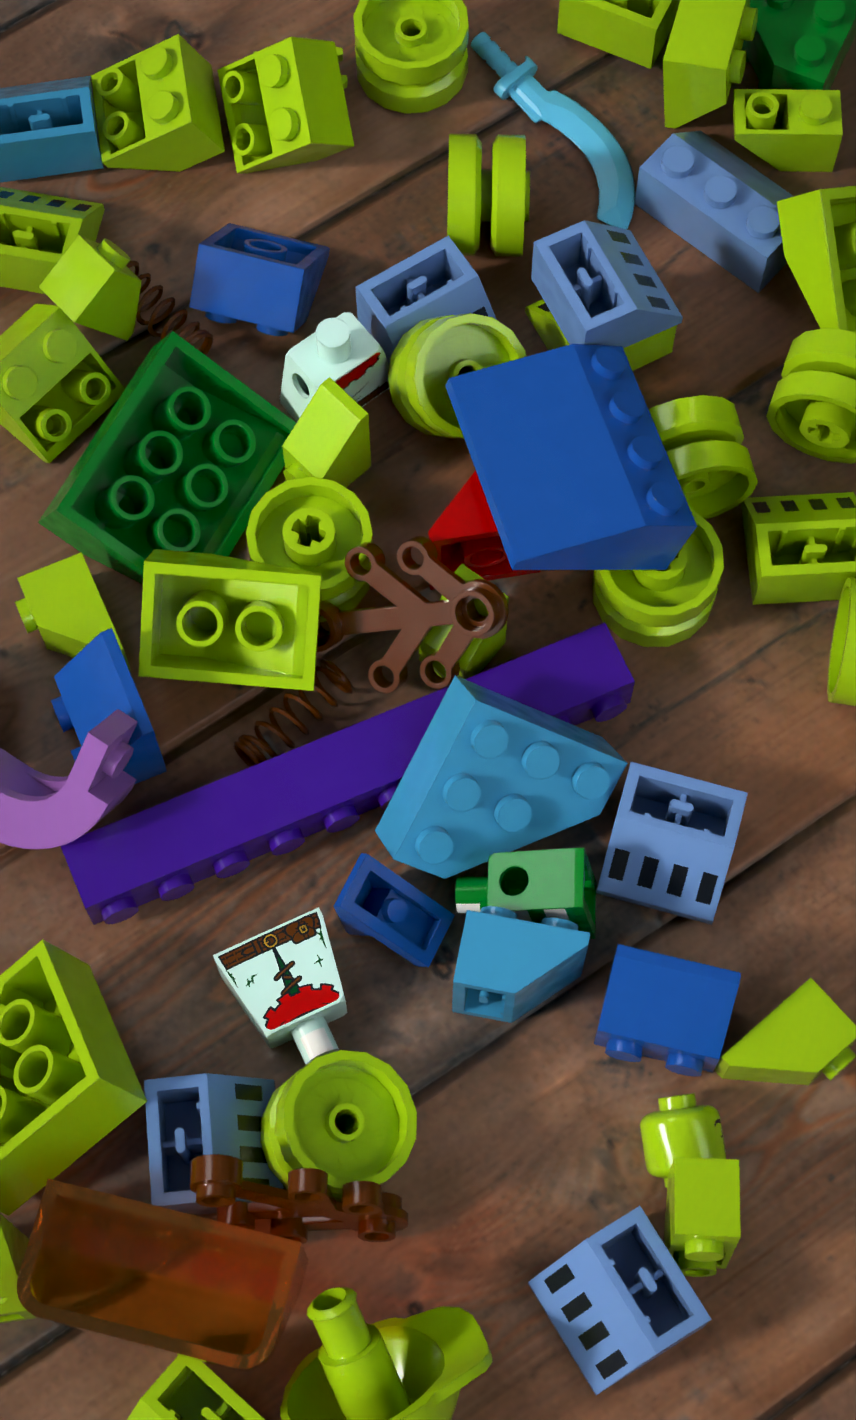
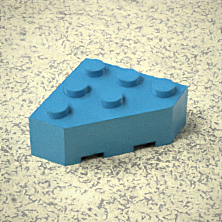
M455 675L375 832L393 860L446 879L487 862L489 855L493 853L514 851L600 815L628 763L603 737Z

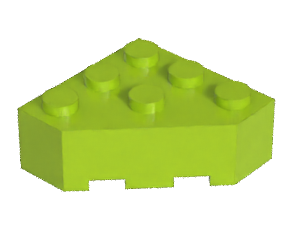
M43 939L0 975V1213L9 1216L147 1102L90 965Z

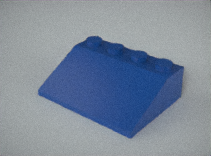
M570 344L448 379L445 385L512 570H666L696 529L697 524L622 346Z

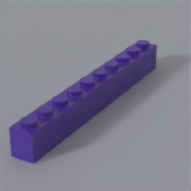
M605 622L465 679L572 725H578L592 718H595L597 722H603L618 716L627 708V704L631 702L635 680ZM449 686L89 832L70 843L62 845L61 849L93 925L102 921L106 924H116L125 921L139 911L138 906L158 898H161L162 901L178 899L191 892L195 887L194 883L215 874L218 878L236 875L250 865L249 860L272 852L273 855L289 853L300 847L305 842L304 838L324 829L329 833L342 831L355 824L359 820L360 814L380 806L382 810H386Z

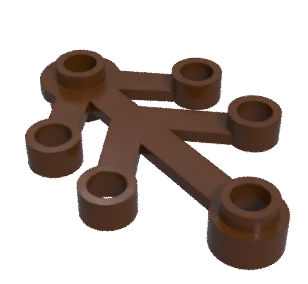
M416 536L399 547L397 562L405 573L414 576L420 575L448 599L429 601L385 566V556L380 547L374 543L365 542L352 548L345 557L346 570L352 578L358 581H366L394 605L341 611L335 605L321 601L317 652L325 651L339 643L344 635L401 629L386 654L372 663L368 670V679L372 687L380 693H391L406 682L408 677L407 664L433 626L453 624L439 650L424 658L420 664V676L423 682L433 689H442L452 682L455 675H459V660L474 638H489L504 627L508 619V603L503 592L490 581L474 579L465 582L437 559V549L430 539ZM412 547H416L422 552L424 557L422 565L417 564L412 559ZM360 553L367 555L370 559V571L361 566L359 561ZM476 599H480L485 604L488 616H483L477 612L475 608ZM320 616L327 620L330 632L322 627ZM434 661L440 662L445 667V678L440 677L434 671ZM382 666L391 669L394 674V682L385 679L382 674Z
M210 1154L198 1156L191 1160L190 1190L196 1193V1203L207 1207H217L216 1229L221 1233L231 1235L249 1234L255 1230V1220L271 1219L270 1242L282 1246H297L307 1243L308 1231L352 1229L358 1231V1238L363 1241L386 1242L395 1239L397 1231L408 1227V1213L402 1209V1198L393 1193L382 1192L381 1185L375 1182L353 1181L344 1184L342 1202L336 1201L328 1187V1173L320 1169L301 1168L290 1171L288 1173V1190L243 1180V1161L233 1156ZM240 1198L253 1201V1203L235 1201V1199Z

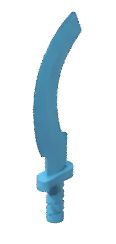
M481 32L475 36L471 42V48L483 60L485 59L486 63L501 78L495 84L493 91L502 100L511 97L533 122H547L569 138L585 154L596 175L599 187L597 219L613 227L628 229L635 204L634 177L627 156L615 137L593 114L579 103L556 90L547 91L533 77L537 72L538 66L530 57L525 56V62L518 66L514 61L510 60V57L504 51H501L498 44L494 40L492 41L486 32Z

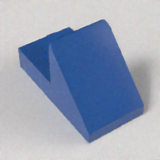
M367 853L360 854L333 906L348 934L372 936L418 967L430 966L455 916Z

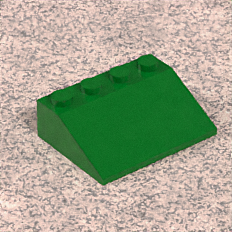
M172 331L152 347L38 523L79 552H82L85 556L142 585L144 560L154 549L208 553L228 557L248 526L251 511L264 494L270 490L285 466L282 445L296 425V422Z

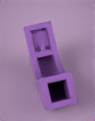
M119 709L114 711L88 732L69 776L64 777L51 776L36 771L0 748V843L22 849H49L62 846L84 835L120 804L136 782V779L124 772L123 769L133 754L134 748L128 745L137 721Z

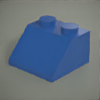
M228 223L199 243L189 308L205 311L206 318L219 323H235L238 319L257 324L256 329L272 336H286L289 332L294 333L307 321L329 257L330 247Z
M110 628L100 632L54 676L61 696L52 699L51 703L63 732L75 729L81 744L80 747L70 750L74 761L77 759L88 732L117 709L136 720V727L128 742V745L134 748L133 754L123 771L135 778V784L167 772L155 732L113 629Z
M618 944L608 977L594 1044L606 1047L605 1053L608 1056L623 1061L640 1062L642 1056L666 1061L665 1068L677 1074L698 1077L702 1075V1070L713 1073L720 1060L742 973Z

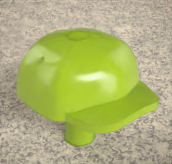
M337 1287L325 1290L310 1303L307 1308V1316L313 1321L322 1346L308 1354L301 1361L287 1383L282 1405L280 1406L281 1420H452L460 1389L486 1372L493 1362L491 1351L479 1324L471 1313L460 1307L440 1306L407 1318L394 1317L368 1324L365 1322L356 1301L357 1293L351 1288Z

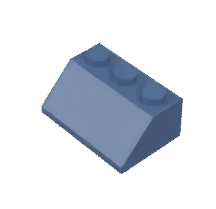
M702 131L673 133L639 167L635 205L759 293L787 263L784 257L777 201L794 196Z

